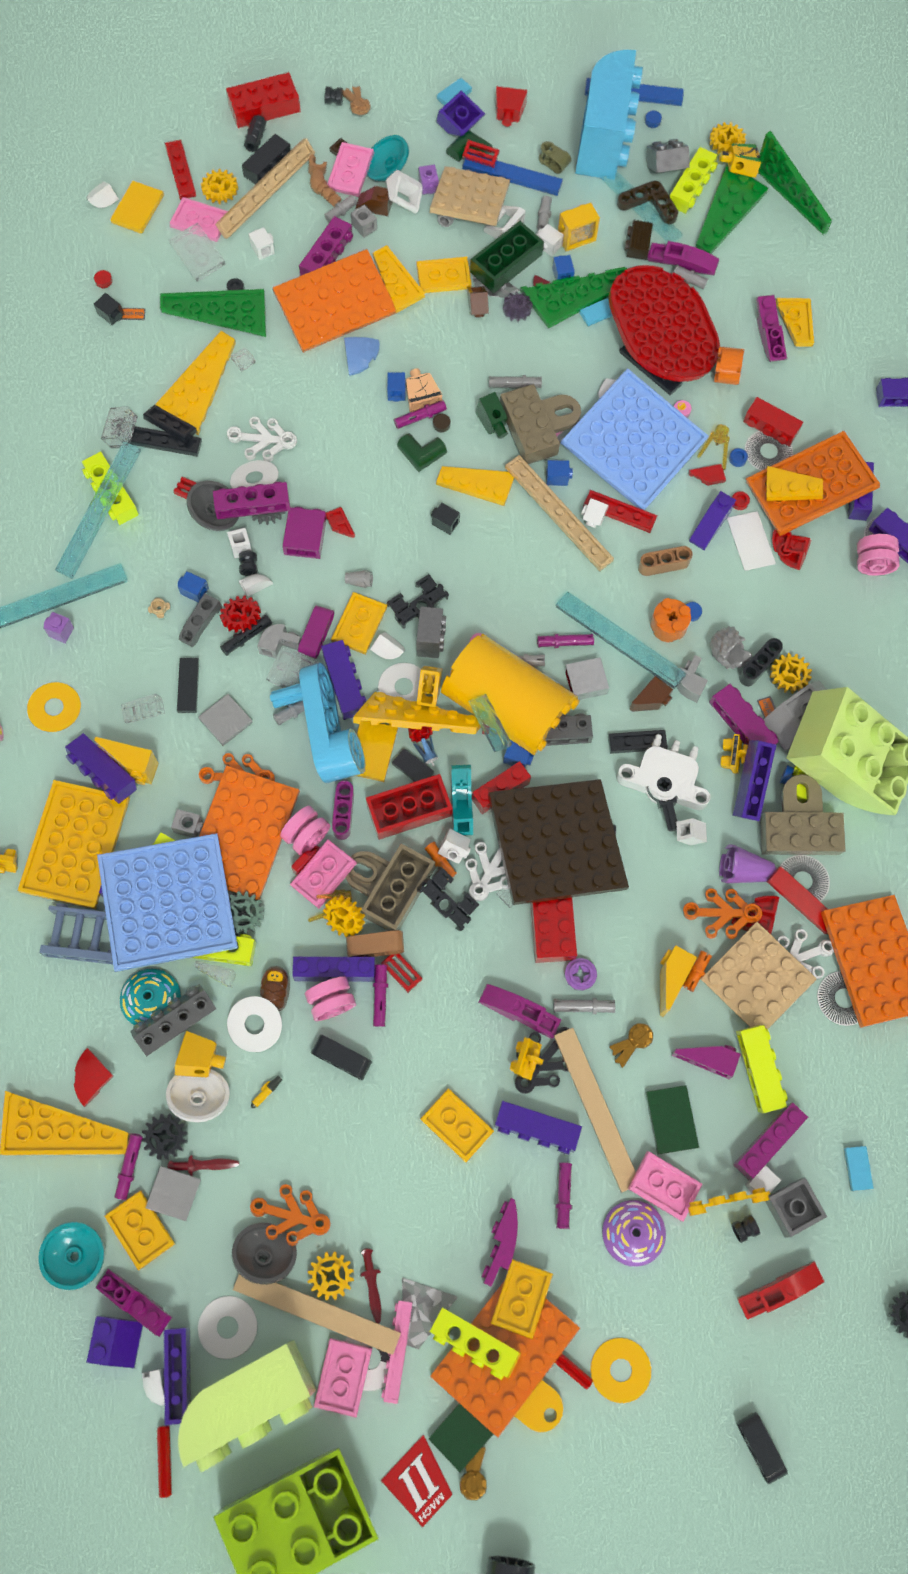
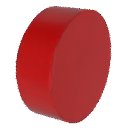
M100 270L95 273L94 281L99 288H108L112 284V277L108 271Z
M738 491L732 496L736 500L734 509L744 510L748 507L750 497L747 493Z

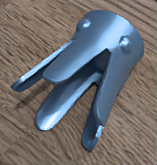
M432 736L430 737V742L422 738L421 742L424 751L417 744L413 745L422 756L424 764L432 763L434 766L433 762L438 759V756L434 751Z

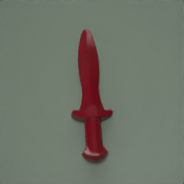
M190 1155L188 1161L174 1162L170 1160L167 1168L174 1171L188 1170L189 1175L193 1176V1172L198 1170H224L238 1166L239 1162L231 1159L201 1161L193 1159V1155Z
M364 1248L361 1250V1254L364 1259L365 1271L360 1274V1277L364 1276L366 1279L371 1312L375 1322L380 1324L381 1302L376 1278L377 1273H381V1271L373 1267V1250L371 1248Z

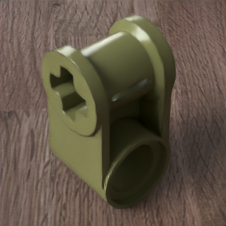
M546 141L541 144L539 162L550 168L553 172L560 174L571 163V156L552 142Z

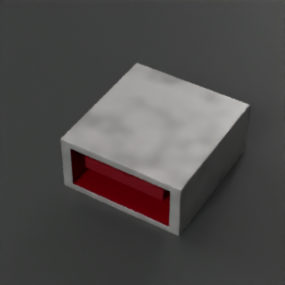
M601 657L566 664L564 671L570 691L578 696V700L608 694L609 686Z

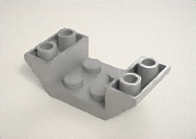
M819 680L808 684L763 719L767 728L777 735L778 743L784 751H787L792 745L812 692L827 690Z

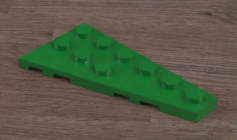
M769 131L765 135L760 151L761 165L758 174L824 235L828 232L832 219L774 134Z
M727 163L696 243V248L712 254L764 197L768 187L750 176L730 172Z
M620 267L605 270V273L600 274L589 273L585 277L574 276L553 280L552 283L544 285L538 283L536 286L528 288L527 286H522L520 292L549 329L579 313L581 309L609 297V292L615 279L627 268Z
M264 289L160 293L161 313L266 337Z

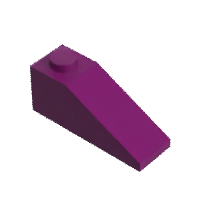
M725 1045L724 1047L675 1049L671 1056L726 1079H731L741 1054L736 1052L734 1047Z

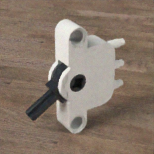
M657 734L653 740L652 747L646 750L640 767L624 764L619 768L616 779L622 786L646 793L648 798L657 804L658 808L663 809L667 830L673 832L677 830V818L674 810L676 803L695 810H703L710 801V793L706 789L694 785L699 769L696 762L699 748L694 746L688 757L678 753L680 748V741L678 740L674 741L671 751L661 748L662 736ZM628 772L631 777L625 778L621 773ZM696 796L703 797L705 802H698Z

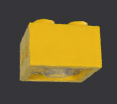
M591 202L560 213L558 231L564 234L562 246L566 252L596 241L600 217Z

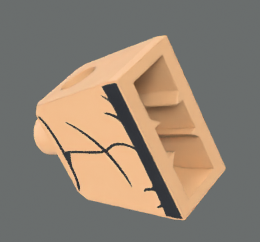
M417 368L410 371L411 377L406 379L409 412L421 409L426 404L431 405L442 400V393L430 373L421 374L420 369Z

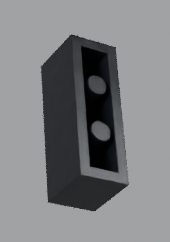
M275 133L242 164L243 176L256 185L291 151L290 143Z

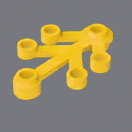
M765 1188L752 1190V1195H747L746 1191L729 1195V1199H725V1195L708 1199L709 1203L702 1204V1200L690 1202V1207H688L689 1215L707 1213L705 1207L752 1198L753 1203L770 1200V1191L765 1192Z

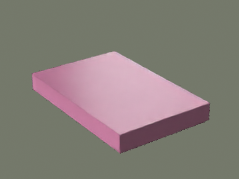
M342 142L327 183L329 187L335 192L359 197L374 155V150Z
M183 197L169 224L171 228L218 242L221 233L215 224L228 211Z
M328 839L290 885L320 909L357 862Z
M647 1151L628 1189L684 1222L689 1212V1203L694 1202L702 1183Z
M330 1338L314 1403L315 1408L357 1418L373 1348Z

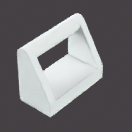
M396 170L386 179L389 199L416 214L419 210L423 190L422 183ZM398 192L409 197L410 203L398 197Z
M503 206L498 222L505 214L510 216L511 219L503 228L487 224L484 232L497 239L517 222L522 221L524 223L526 210L521 207Z

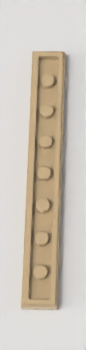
M303 138L215 224L225 239H228L309 160L311 154H315L307 138Z
M520 455L505 465L507 471L599 572L614 561L611 554Z
M573 1028L554 1035V1038L619 1190L622 1193L629 1190L628 1187L636 1172Z
M239 1274L233 1288L234 1291L391 1355H394L401 1333L277 1282L267 1285L256 1284L246 1280Z

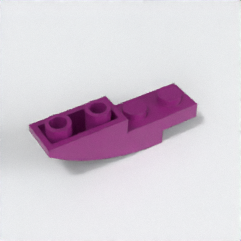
M668 241L667 245L652 243L647 257L650 262L679 265L689 271L694 270L696 273L715 275L719 263V258L708 252L673 241Z
M775 295L758 296L756 298L758 310L757 323L766 356L769 362L787 360L782 325H779Z
M486 984L478 1003L512 1021L517 1020L550 1039L554 1038L561 1019L546 1012V1008L490 984Z
M510 1198L509 1202L504 1201L500 1213L503 1214L501 1221H496L491 1231L494 1234L493 1239L500 1242L499 1246H494L490 1255L493 1258L490 1266H485L481 1276L484 1278L483 1283L492 1287L500 1267L506 1270L509 1269L516 1247L518 1218L516 1203L512 1198Z
M110 1269L106 1271L96 1286V1289L120 1309L129 1313L158 1337H160L172 1319V1316L165 1312L160 1305Z

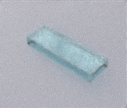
M487 694L469 700L468 702L493 751L497 752L509 748L512 743Z

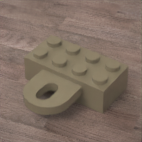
M534 384L500 394V402L508 418L506 423L520 456L525 462L531 464L558 455L560 443L556 433L571 429L579 422L581 407L578 401L568 395H557L541 400ZM570 408L573 411L563 416L555 414L556 411Z
M796 775L790 778L784 784L781 792L782 812H765L760 817L762 855H840L846 851L844 813L823 812L821 787L810 776ZM798 784H803L806 787V803H800L797 800Z
M402 843L390 862L368 851L353 854L351 858L357 864H362L373 871V875L370 878H365L352 869L345 877L352 888L369 897L361 910V913L365 914L364 918L387 931L400 930L421 894L417 892L418 886L426 878H430L435 870V861Z

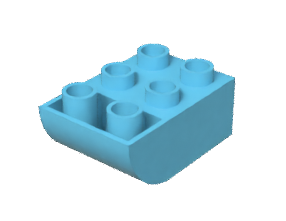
M619 50L602 57L592 70L575 174L615 180L617 167L627 166L630 145H623V142L632 143L636 125L634 119L627 117L628 115L636 116L639 102V94L632 92L631 88L639 89L643 67L634 66L636 50Z

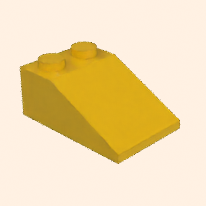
M676 945L672 950H667L660 962L663 965L660 970V1016L662 1017L671 1009L697 959L696 956Z

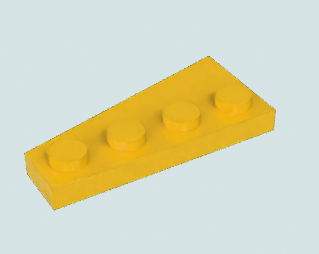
M387 245L373 252V259L394 303L396 313L425 298L424 291Z
M442 466L436 485L505 506L515 478L505 471Z

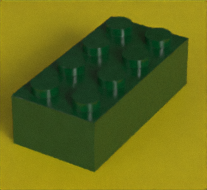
M519 221L470 259V273L494 294L543 255L544 241L522 221Z

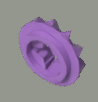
M578 958L572 960L567 965L565 978L568 985L573 987L574 990L584 991L594 985L597 979V970L589 960ZM579 967L582 973L587 974L583 977L582 982L579 977L573 976L578 973Z

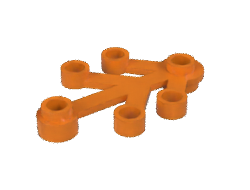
M226 753L222 759L225 765L244 771L231 753ZM246 754L242 757L243 765L250 767L257 776L267 777L269 780L275 781L274 774L270 770H262L254 762L252 755ZM231 757L232 760L230 762H226V758ZM250 758L251 762L245 763V759ZM204 767L199 771V778L204 784L220 781L223 773H214L210 767ZM205 775H211L210 779H204Z
M712 888L706 891L705 898L709 902H714L719 908H699L693 902L685 904L683 908L684 917L688 920H694L697 917H720L705 929V935L710 939L715 938L717 931L733 917L741 918L734 925L726 928L725 934L729 939L736 938L738 931L747 923H756L762 917L761 908L756 904H747L738 896L737 891L734 889H728L725 898L728 902H734L740 909H733ZM713 893L715 896L709 897L708 894ZM732 893L735 897L730 898L728 894ZM689 911H694L695 914H694V915H689L688 912H689ZM754 912L755 916H749L748 913ZM712 929L715 933L709 934L708 930ZM734 930L735 934L731 935L728 933V931Z
M287 1184L280 1187L279 1194L287 1203L290 1211L268 1205L263 1198H255L250 1204L251 1213L256 1217L269 1214L286 1219V1221L277 1226L270 1225L266 1228V1237L270 1240L276 1239L279 1234L298 1224H303L307 1227L298 1232L290 1231L286 1235V1242L290 1246L297 1245L300 1240L311 1234L317 1236L324 1235L330 1229L329 1218L324 1214L318 1213L312 1201V1193L308 1190L300 1193V1202L306 1206L310 1217L302 1215L292 1196V1188ZM288 1189L290 1192L284 1195L282 1190ZM304 1195H309L310 1199L304 1201L302 1197ZM257 1203H261L263 1207L261 1209H256L255 1205ZM322 1221L324 1225L317 1227L316 1222ZM271 1229L276 1231V1234L273 1236L268 1234ZM292 1235L297 1237L294 1242L289 1241V1237Z

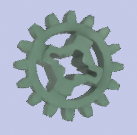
M240 891L237 892V897H234L232 894L230 895L231 912L235 915L233 917V924L237 935L241 931H244V934L247 935L249 929L254 933V926H261L258 920L264 919V915L260 914L264 912V907H259L262 904L261 900L255 901L256 895L254 894L249 897L247 891L244 896H241ZM252 906L255 907L256 916L250 912ZM246 910V916L241 915L240 917L238 911L243 912ZM242 923H249L248 925L240 926Z

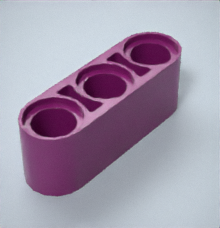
M318 605L314 607L300 641L298 654L314 659L318 658L321 646L332 624L334 610Z
M349 781L339 782L335 791L332 829L335 838L338 840L347 839L351 833L354 790L353 785ZM343 789L350 790L347 795H342L340 792ZM342 807L348 809L344 814L338 812ZM339 826L347 828L344 832L336 831Z

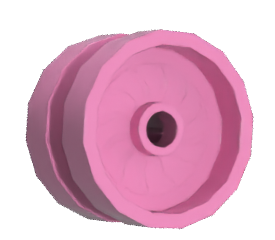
M873 534L860 539L857 543V554L859 556L857 558L858 571L872 576L886 575L896 571L900 566L898 539L888 534Z
M306 806L299 810L286 823L280 834V837L287 844H293V850L300 856L307 850L311 851L314 846H317L330 829V824L324 818H317L318 813L311 806Z
M337 977L324 981L304 993L308 1004L315 1005L311 1010L315 1021L336 1017L357 1005L353 994L346 993L350 988L346 977Z

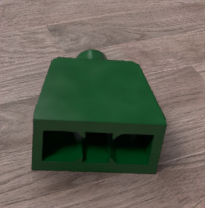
M496 392L479 398L475 413L487 433H496L499 439L508 435L505 428L508 418Z

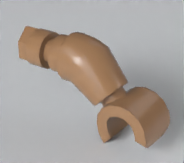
M311 154L308 163V172L311 175L310 187L317 195L320 194L335 207V204L340 203L342 198L329 187L324 178L327 162L318 165L315 163V155Z

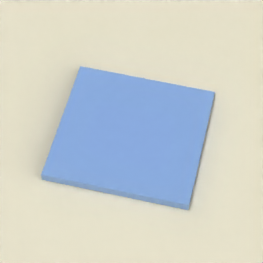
M627 368L561 440V444L633 505L645 510L709 436Z
M217 833L97 855L115 972L238 948Z

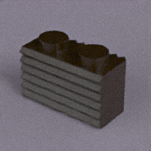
M633 220V224L628 227L627 237H630V240H626L624 249L628 251L627 257L647 260L653 228L652 222Z

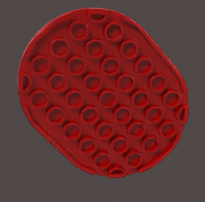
M651 265L634 266L617 276L609 292V306L623 343L630 355L643 368L667 380L688 382L707 375L718 360L720 341L705 303L696 289L685 283L684 278L674 272L671 274L664 271L662 267Z

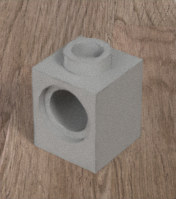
M365 205L351 213L352 226L363 238L377 230V218Z
M177 809L171 828L176 834L194 838L201 832L204 822H202L198 814ZM186 822H193V825L191 827H184Z

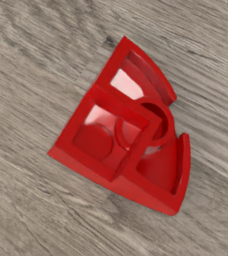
M773 530L772 543L775 552L778 553L780 560L785 565L800 570L807 556L811 538L795 536L791 532L779 536L778 532Z
M757 897L751 904L758 905L762 910V917L758 923L772 935L780 897ZM749 912L748 915L755 916V913ZM733 917L731 925H734L741 917ZM747 923L741 929L748 931L755 923Z
M88 1048L82 1053L75 1067L74 1089L77 1098L84 1107L114 1077Z

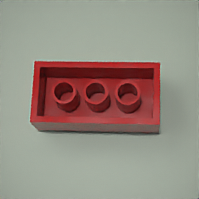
M290 72L226 88L228 104L237 129L249 126L254 115H260L268 121L301 112L299 96Z
M440 774L366 797V805L378 840L451 817L453 814V808Z
M572 897L531 903L535 963L563 962L576 959L577 947Z

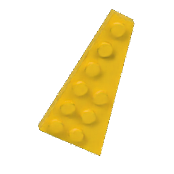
M220 331L155 405L196 427V434L199 435L202 422L206 418V412L211 406L219 386L221 375L223 376L224 368L236 344L235 339Z
M374 692L353 717V723L360 724L361 720L371 721V725L389 723L391 727L421 729L422 726L432 727L434 731L449 728L451 732L476 734L482 726V719L476 718L474 715H464L454 710L441 709L438 706L417 705V701H409L399 696L386 695L383 692Z
M5 1091L0 1155H125L130 1133Z

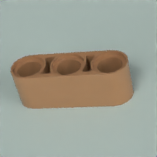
M681 546L645 553L640 559L638 571L644 576H651L685 569L690 564L693 552L689 547Z
M399 930L355 935L346 938L347 957H378L404 952L403 931Z

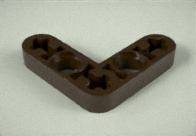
M650 181L622 192L618 196L617 206L621 210H629L651 201L665 223L673 224L677 221L678 209L659 181ZM642 193L644 197L638 198L635 194ZM664 200L667 202V204L661 205L658 203V201Z

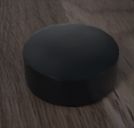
M238 278L230 279L227 282V290H244V284Z

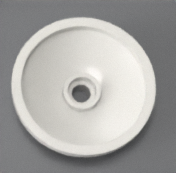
M212 1069L207 1078L175 1075L167 1086L166 1102L173 1114L189 1122L208 1121L220 1115L226 1108L230 1095L229 1086L224 1077Z

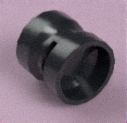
M326 86L325 104L333 102L336 105H342L343 88L337 87L333 89L331 86Z
M252 551L241 552L239 554V562L241 563L239 573L244 576L257 574V554Z
M752 1215L744 1217L742 1222L735 1221L731 1223L733 1232L740 1243L747 1241L748 1236L756 1237L760 1235L759 1226Z

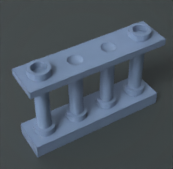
M65 904L49 906L48 910L56 914L51 942L48 943V946L41 945L40 954L50 958L113 965L111 948L108 952H100V949H98L103 922L107 920L106 912L68 908V905ZM64 915L76 917L71 944L68 945V948L60 947L59 944ZM84 918L96 919L91 946L88 947V950H82L79 947Z

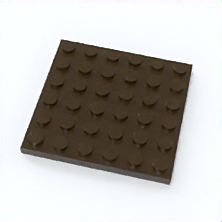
M601 779L489 792L488 799L512 905L623 891L629 888Z

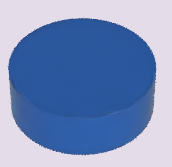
M649 111L645 117V124L651 128L660 126L662 115L658 111Z
M741 448L732 450L729 456V462L735 467L744 466L748 459L747 452Z
M689 602L686 605L691 610V621H697L701 617L702 607L696 602Z
M786 766L780 783L785 784L792 777L794 767Z

